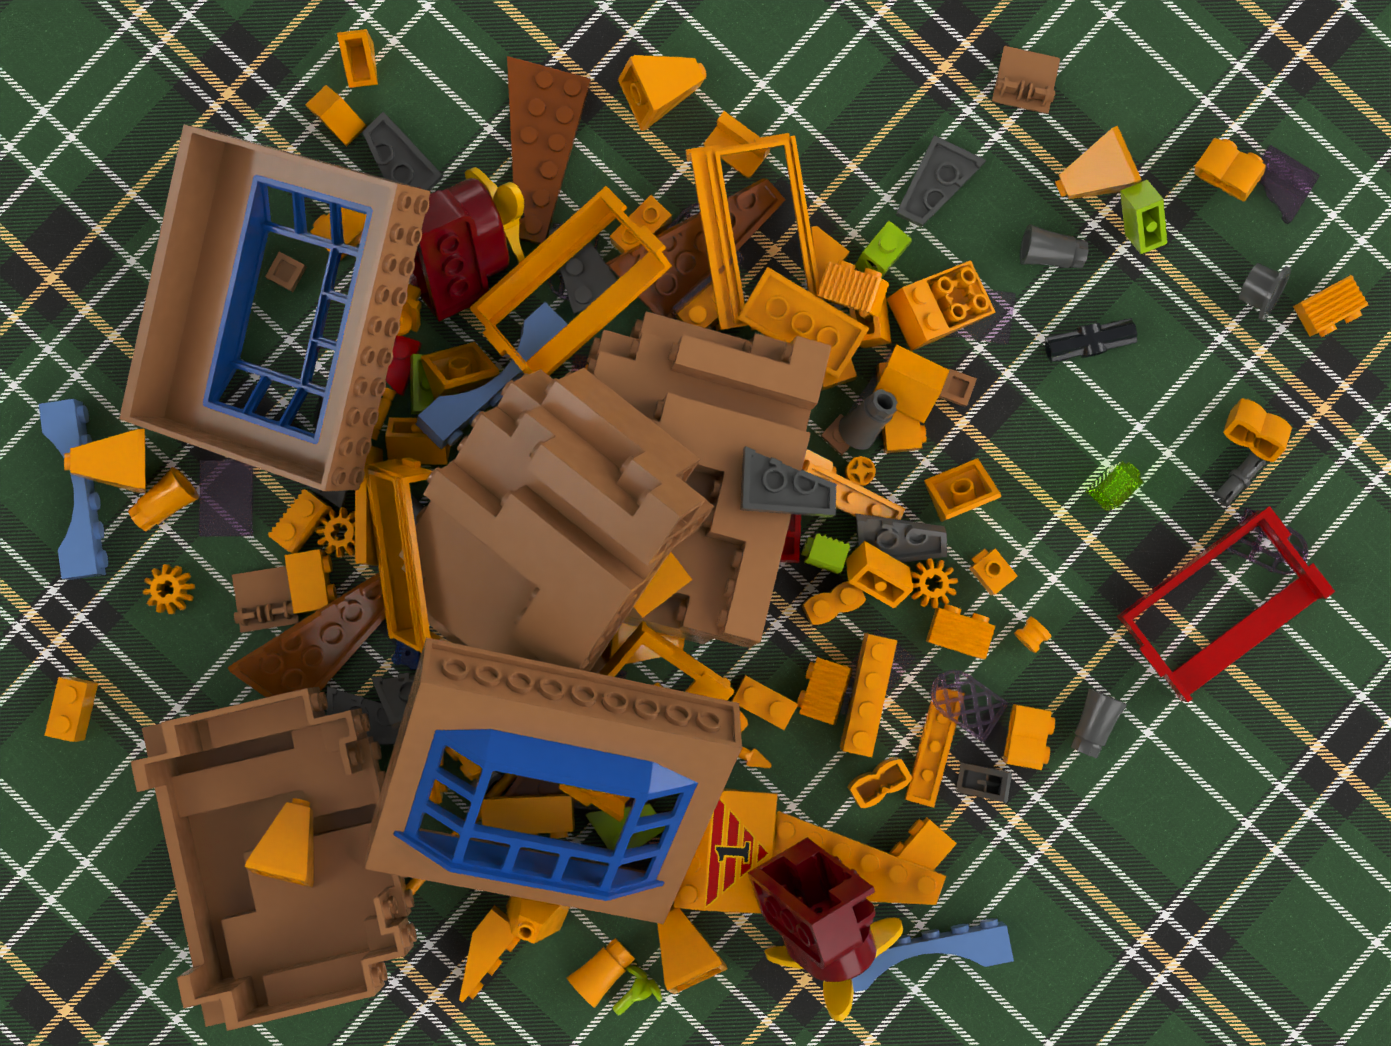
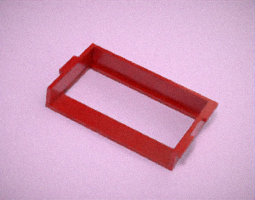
M1270 506L1253 513L1116 616L1139 644L1140 648L1138 649L1160 677H1164L1180 701H1191L1192 697L1190 695L1317 599H1327L1335 592L1315 564L1311 563L1308 566L1287 539L1292 534ZM1259 526L1298 578L1172 672L1133 619L1255 527Z

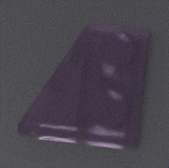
M1270 145L1261 157L1263 164L1266 166L1259 183L1265 187L1270 201L1275 202L1283 215L1281 217L1282 220L1289 224L1320 175Z

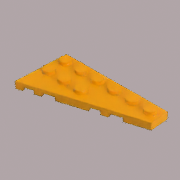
M777 812L773 857L808 837L833 857L837 856L850 870H856L862 879L874 887L875 892L866 897L870 902L937 904L946 875L787 813Z

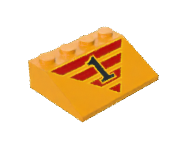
M724 788L675 897L674 908L762 914L748 872L773 858L777 793Z

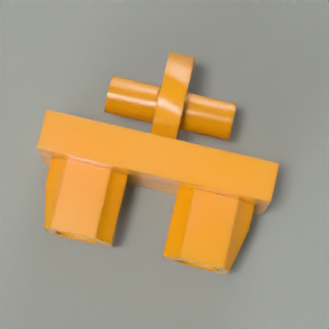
M408 284V296L402 308L400 330L397 336L405 335L411 329L417 332L421 325V302L418 300L421 295V289Z

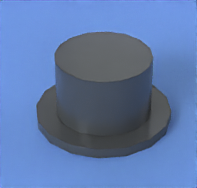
M1257 263L1249 273L1241 289L1239 300L1260 309L1258 319L1264 321L1278 302L1289 279L1291 268L1285 266L1279 273Z

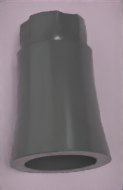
M1029 224L1025 229L1021 242L1020 264L1081 269L1087 260L1088 242L1076 239L1074 236L1051 232Z
M883 389L877 390L872 395H869L853 411L843 416L839 422V432L842 439L855 449L865 450L870 448L878 434L892 419L893 414L897 410L895 396Z
M1088 688L1086 702L1074 733L1076 736L1072 741L1071 748L1088 756L1098 758L1102 746L1106 745L1111 731L1128 704Z

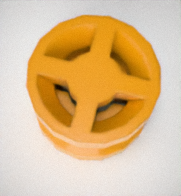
M862 456L853 458L845 468L846 479L862 487L869 484L876 473L874 463L869 458Z
M1032 616L1026 620V625L1022 629H1017L1014 632L1019 641L1033 653L1040 649L1039 645L1043 641H1048L1052 637L1049 631Z

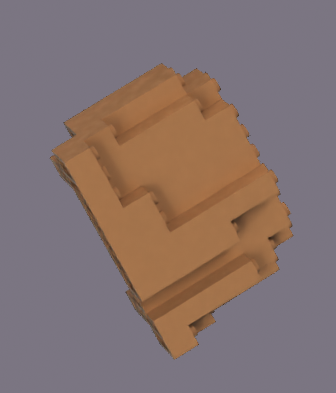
M647 311L642 320H636L630 337L603 330L600 338H594L587 358V362H589L587 370L701 459L685 483L714 506L700 528L671 550L693 580L644 618L633 607L623 623L638 627L644 621L655 632L700 644L717 639L750 648L761 642L791 514L740 510L743 448L746 446L756 450V453L780 460L783 464L799 471L802 470L811 434L806 431L811 410L818 404L831 345L796 336L791 343L756 333L749 341Z
M585 368L573 373L568 372L560 379H552L540 369L531 374L526 373L518 380H510L501 391L503 397L498 406L487 412L481 411L471 423L473 429L470 435L466 436L457 447L459 451L457 457L449 462L447 466L434 469L427 479L429 485L423 495L431 501L428 506H425L416 517L418 523L415 528L428 622L431 627L448 641L455 644L599 673L607 663L600 657L673 547L696 532L714 506L685 483L701 460ZM401 550L398 556L404 560L403 550ZM404 564L401 569L406 573Z
M319 687L301 689L144 727L142 732L148 757L130 761L137 792L155 788L193 965L192 968L177 977L183 1008L201 1004L206 1027L225 1023L227 1031L373 997L385 985L384 981L388 979L386 965L383 961L406 956L414 947L413 942L417 941L415 926L413 923L409 924L407 917L412 912L411 907H414L415 904L412 890L406 889L404 879L406 877L365 869L371 823L386 775L385 771H380L378 760L382 759L379 742H374L373 736L367 737V731H370V722L366 713L362 714L361 708L326 716L324 710L328 709V702L325 692H320ZM293 798L310 802L309 807L313 810L314 884L312 888L257 875L245 868L247 859L285 803H292Z

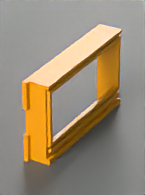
M789 133L755 138L754 143L721 148V144L685 150L687 162H692L719 320V324L715 325L716 331L747 326V324L737 319L745 302L720 160L721 156L784 146L807 289L810 293L817 296L820 283L795 136H790Z
M607 186L599 191L469 308L485 326L486 330L482 333L502 356L508 353L525 374H531L541 369L550 376L672 267L671 263L662 253L666 249L665 245L645 225L639 228L624 213L627 209L626 205ZM616 218L648 253L529 360L525 361L496 325Z
M408 457L401 458L402 461L392 459L366 464L364 469L388 635L390 639L395 638L422 653L426 638L450 642L429 629L409 485L412 482L427 480L432 471L422 468L420 461ZM401 550H403L404 560L398 556ZM404 564L406 573L401 569Z
M644 621L639 624L598 673L615 677L643 644L695 679L685 692L717 699L721 697L726 701L734 694V689L730 687V680L716 674L652 630ZM559 784L558 786L559 789L587 807L592 803L619 822L624 818L625 803L630 797Z

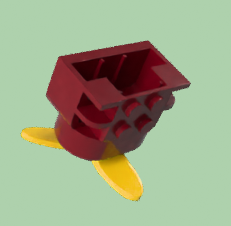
M476 167L465 171L466 180L447 189L438 190L430 194L429 209L425 214L421 229L422 238L417 246L414 258L415 268L410 275L409 283L421 289V299L439 322L471 307L489 291L487 278L507 269L509 266L507 242L515 254L518 263L525 259L519 240V220L525 217L523 211L524 198L519 187L512 182L497 187L495 183Z
M807 837L749 871L748 875L763 917L773 929L782 935L785 946L765 949L766 958L773 963L786 967L805 969L814 978L823 981L824 1001L829 1015L835 1021H843L851 1011L854 990L852 978L865 972L878 955L886 951L899 939L903 932L902 921L895 917L885 918L873 923V918L876 915L875 907L866 897L875 892L874 887L862 879L856 870H850L837 856L833 857Z

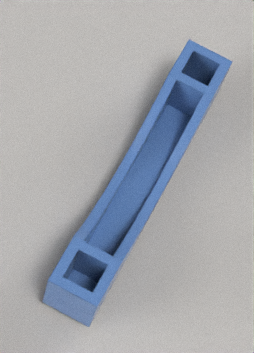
M544 302L524 320L517 352L525 361L529 360L568 324ZM512 359L506 368L487 384L470 392L439 396L418 415L416 425L440 449H443L447 444L453 446L463 436L461 431L469 424L471 425L474 418L481 411H485L490 405L494 408L500 403L503 397L501 391L510 380L520 379L525 373Z
M68 399L39 404L42 433L53 442L63 458L64 453H70V448L92 442L91 436L87 434L86 423L89 422V413L83 402L76 399ZM71 475L74 488V508L66 537L58 548L61 578L74 580L106 575L105 568L108 567V556L106 551L102 549L101 539L104 538V527L98 519L97 512L101 506L100 497L95 492L93 480Z
M997 918L981 920L979 926L969 927L968 924H958L952 926L951 931L940 933L938 929L922 932V937L912 939L910 935H902L892 946L878 955L865 972L852 978L854 992L867 990L874 980L889 967L904 959L921 954L943 953L957 955L970 959L984 967L1013 962L1007 925L1002 921L998 922Z

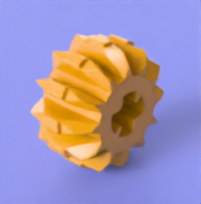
M341 507L338 516L335 510L331 509L328 511L331 518L330 521L324 517L320 518V522L326 526L325 529H316V533L325 535V537L318 540V544H328L325 550L327 554L333 553L336 549V556L339 558L343 557L345 550L348 555L353 556L355 554L352 546L355 545V511L348 515L347 509ZM339 526L348 530L344 533L345 539L336 537V534L339 533Z
M932 558L926 560L927 570L923 564L917 563L915 566L920 574L911 572V577L916 580V583L912 584L913 588H917L918 591L911 598L916 600L922 595L923 598L920 603L922 607H926L929 599H931L933 609L939 606L938 598L943 604H948L949 599L945 593L949 595L956 594V590L950 588L949 584L958 583L957 578L948 579L947 577L954 569L949 567L942 571L944 567L943 560H939L934 568ZM935 576L938 579L935 582H939V588H934L930 591L927 589L929 585H926L925 582L926 579H931Z
M169 564L163 565L162 572L154 568L152 575L155 579L145 578L144 580L146 584L151 585L150 589L143 590L144 595H152L147 601L148 606L156 605V612L163 613L166 609L168 614H175L176 607L180 610H185L186 604L183 600L192 601L194 599L192 595L187 594V590L195 589V584H186L191 577L190 573L181 575L182 567L175 566L172 569ZM166 584L174 588L172 594H166L168 591H164Z

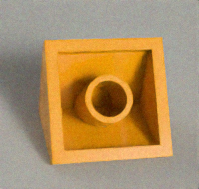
M475 342L421 356V362L435 400L439 396L455 395L479 388L499 375V369Z
M896 344L873 393L880 389L891 392L897 400V411L921 423H925L943 389L950 370Z
M978 458L924 480L941 522L1001 497L1000 491Z

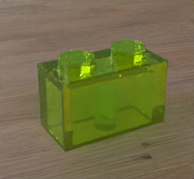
M1121 461L1109 466L1090 485L1086 492L1105 511L1119 508L1144 481L1139 477L1141 473L1134 465L1129 462L1125 464Z

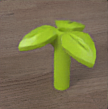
M630 964L625 969L637 979L633 982L632 988L612 1008L617 1015H622L634 1002L645 1000L652 993L661 1002L663 999L660 988L654 979H647L648 975L643 969Z

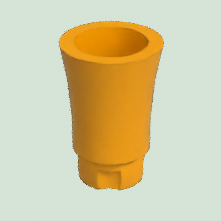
M171 467L160 481L137 500V503L128 510V513L134 523L146 532L156 524L162 523L184 506L198 500L199 495L187 477L175 467Z
M615 938L606 948L603 947L594 957L566 977V979L592 1007L596 1008L606 992L626 972L625 968L635 958Z

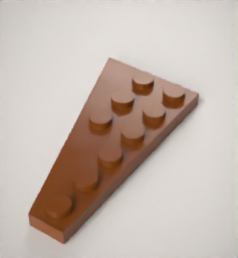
M507 56L513 183L519 187L524 198L523 211L525 217L519 220V240L540 245L547 239L591 84V78Z
M762 178L727 197L736 252L786 200L766 178ZM700 212L656 235L665 245L666 249L662 253L671 263L672 267L638 296L641 302L654 314L673 319L711 279ZM640 244L605 264L620 278L642 259L648 251Z
M380 573L375 574L227 668L233 675L266 698L312 687H319L321 691L386 618Z

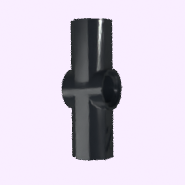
M1132 318L1103 325L1100 323L1089 324L1076 328L1072 332L1046 337L1045 350L1050 363L1079 356L1081 358L1103 354L1109 349L1137 343V330Z

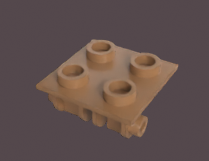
M1004 46L992 102L1048 114L1050 104L1055 96L1054 86L1060 58Z
M286 566L232 575L237 612H234V620L240 626V633L299 623L298 614L293 613Z

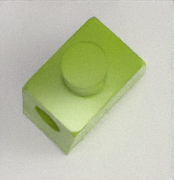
M888 221L862 252L855 264V268L863 273L865 268L882 273V278L911 244L912 239L892 222ZM868 260L874 263L877 268L873 267Z

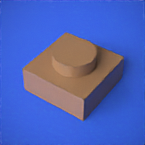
M278 252L265 277L283 288L294 292L307 267L291 257Z
M949 369L950 371L939 398L966 407L977 378Z
M842 414L820 436L841 456L850 448L839 432V422L843 417Z

